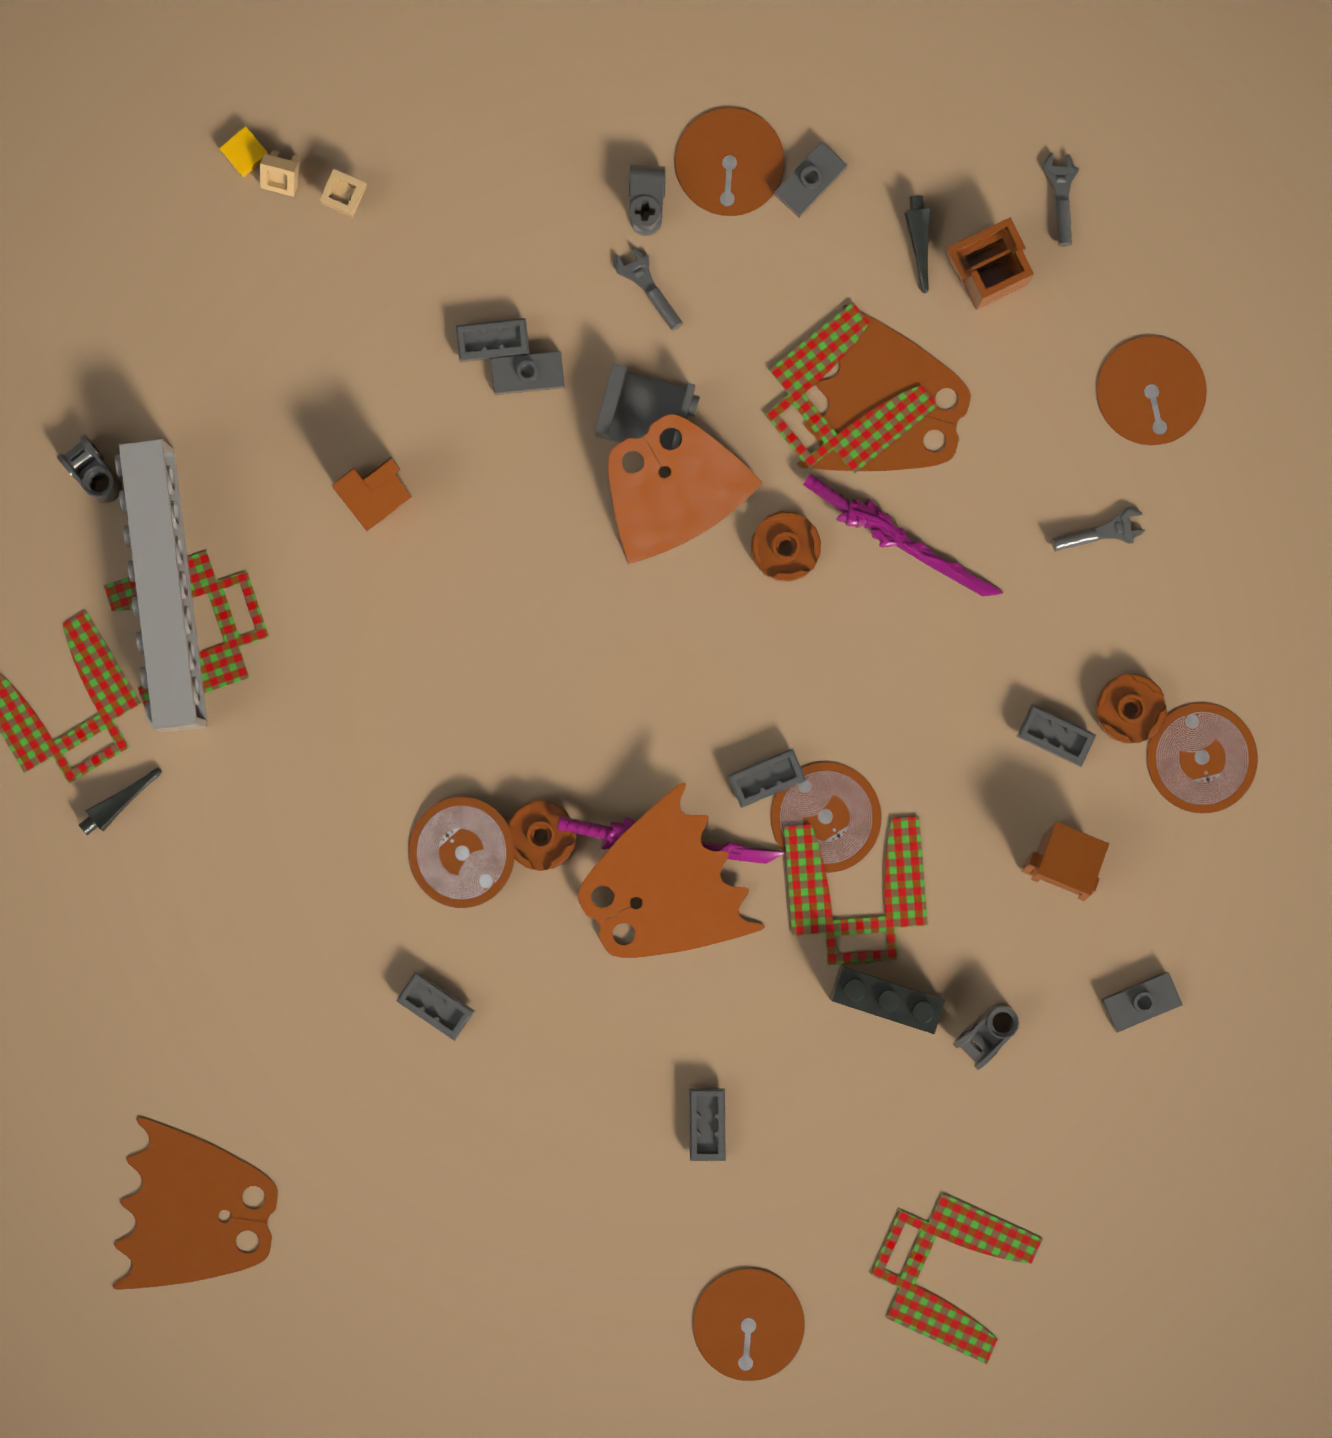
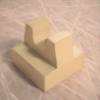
M272 150L269 155L264 154L260 163V188L294 197L298 188L300 157L293 155L291 160L280 158V152Z
M333 169L319 201L324 206L354 217L367 187L366 182Z

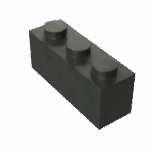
M841 965L829 998L832 1002L934 1035L945 1000L940 997Z

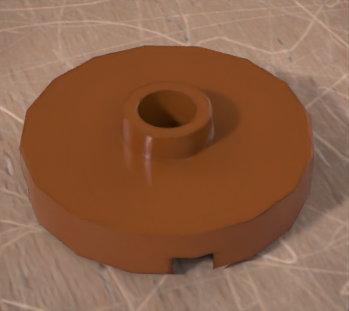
M780 511L767 516L757 526L751 539V554L756 567L765 576L775 581L792 582L804 578L814 569L821 553V539L817 528L807 518L796 512ZM783 541L789 542L792 545V551L787 554L782 553L779 549V544Z
M1122 674L1109 680L1099 691L1095 702V715L1101 730L1111 739L1124 744L1141 743L1154 737L1162 728L1167 715L1164 694L1152 679L1140 674ZM1128 702L1134 704L1136 708L1132 716L1127 715L1124 711V706Z
M539 800L528 802L514 812L508 821V826L514 839L515 860L528 869L543 871L554 869L567 860L574 849L576 833L557 830L559 816L571 818L565 809L554 802ZM537 829H544L547 832L548 837L546 841L540 843L534 839V833Z

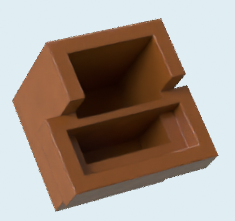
M1011 217L959 241L945 250L976 310L1027 286L1034 275L1024 255L1026 248Z
M392 457L364 478L354 467L332 484L333 489L366 531L370 530L412 498V494L396 475L400 471V467Z
M1055 822L1043 834L1037 852L1033 851L1026 858L1021 872L1031 875V880L1033 881L1043 880L1079 895L1078 899L1085 901L1096 891L1100 880L1098 875L1110 843Z

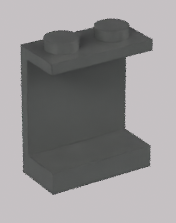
M613 363L595 429L596 437L621 443L627 438L644 437L652 423L668 414H675L685 419H688V415L695 417L700 396L694 395L695 384L688 383V386L684 387L627 372L626 366ZM667 428L660 435V444L667 450L676 449L682 442V435L675 428Z

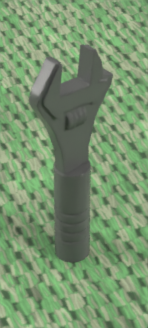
M1050 153L1043 164V170L1049 178L1056 195L1058 246L1065 247L1072 245L1069 192L1071 182L1077 175L1079 168L1074 167L1070 154L1067 155L1066 167L1053 166V153Z
M632 247L631 250L637 260L626 266L623 265L619 255H617L615 263L616 272L642 288L672 331L678 329L683 322L653 282L649 271V255H642L639 250Z
M1127 507L1113 520L1103 526L1052 538L1053 549L1056 552L1101 539H1118L1125 543L1133 544L1134 538L1145 532V529L1132 531L1130 517L1143 514L1136 509Z

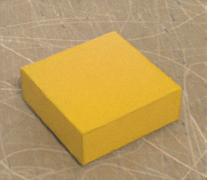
M246 126L219 148L221 153L243 178L261 163L264 154L269 155Z

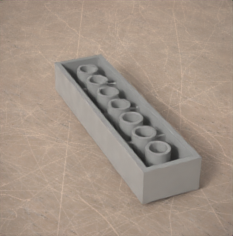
M162 439L120 444V455H115V467L117 475L123 476L124 490L119 491V500L122 511H127L128 525L124 526L123 533L126 546L131 547L133 561H128V574L130 581L135 582L137 596L132 597V608L135 618L140 617L141 631L136 633V641L139 653H144L146 667H141V681L143 688H148L150 702L145 703L146 720L148 724H153V730L166 733L208 727L175 450Z

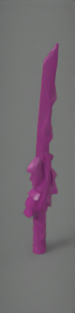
M811 473L803 483V486L842 512L836 518L837 521L844 522L846 526H855L856 528L864 526V528H868L871 530L872 538L880 541V547L897 546L909 555L982 597L1003 594L1001 590L970 574L958 562L950 563L934 554L922 541L916 543L906 537L904 529L894 525L888 513L884 514L871 499H868L866 504L857 499H853V502H851Z
M559 816L557 830L603 839L601 849L605 850L610 849L636 821L625 816L624 823L611 822V826H604ZM701 841L702 845L708 850L728 852V859L767 864L785 853L784 851L749 848L730 841L724 845Z

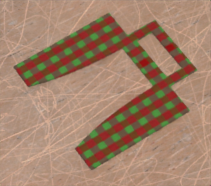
M853 302L769 369L789 395L765 415L808 468H811L834 449L855 474L938 405L920 385L872 409L839 434L829 425L805 393L818 383L846 355L870 322ZM792 405L824 442L812 454H810L780 417Z
M206 550L188 556L192 598L208 593L225 643L199 653L204 693L250 678L239 647L269 637L248 572L244 571L217 581ZM127 577L103 585L112 611L133 610L132 597L137 596L135 582H131L130 578ZM238 584L241 585L256 631L242 636L238 634L224 589ZM143 685L138 687L145 708V703L150 702L148 688L144 689Z
M86 610L65 622L63 627L73 661L99 715L53 741L30 705L0 673V733L23 772L26 773L53 757L68 784L129 748L114 720L141 704ZM107 729L115 744L72 769L63 754Z
M919 816L892 818L885 862V916L833 920L826 871L812 825L784 826L792 936L825 933L827 965L898 960L895 928L928 925ZM881 932L886 934L887 950L837 953L835 936Z
M942 1193L929 1223L899 1210L871 1272L872 1276L899 1287L886 1318L987 1364L998 1339L970 1316L936 1295L916 1286L915 1283L936 1237L979 1253L1032 1264L1042 1238ZM906 1223L921 1230V1233L900 1277L886 1271L885 1268Z

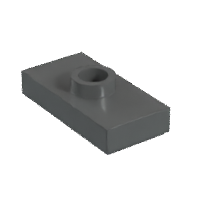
M821 142L775 190L774 195L800 218L847 168V164L827 145Z
M526 318L456 325L460 362L530 355Z
M561 351L491 358L495 395L565 388Z
M1032 704L1016 737L1082 767L1096 734Z
M793 748L727 775L741 808L807 781Z
M418 971L413 974L396 1000L454 1041L475 1012L474 1009Z
M1164 972L1102 999L1117 1033L1183 1005L1169 972Z
M689 1088L690 1161H726L725 1088Z

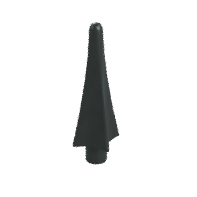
M915 195L909 197L910 210H906L904 215L916 257L920 288L922 293H927L929 291L928 243L931 208H924L923 195Z
M155 768L129 787L85 810L89 817L78 824L86 835H89L96 828L104 832L125 807L161 775L162 770Z

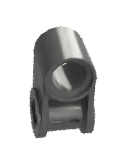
M630 165L629 213L631 226L639 235H653L661 227L666 184L665 166ZM643 211H650L648 221L641 220Z
M85 434L80 437L81 442L66 454L60 453L56 456L85 492L96 500L110 503L119 497V491L122 490V483L119 477L106 463L101 452ZM102 477H108V488L103 492H96V482Z
M994 1004L974 1023L969 1025L955 1039L952 1045L955 1048L960 1047L975 1062L974 1067L979 1070L1015 1035L1019 1028V1018L1008 1005ZM999 1012H1007L1011 1017L1010 1025L1004 1030H997L992 1024L994 1016ZM971 1041H974L982 1049V1051H979L971 1043Z

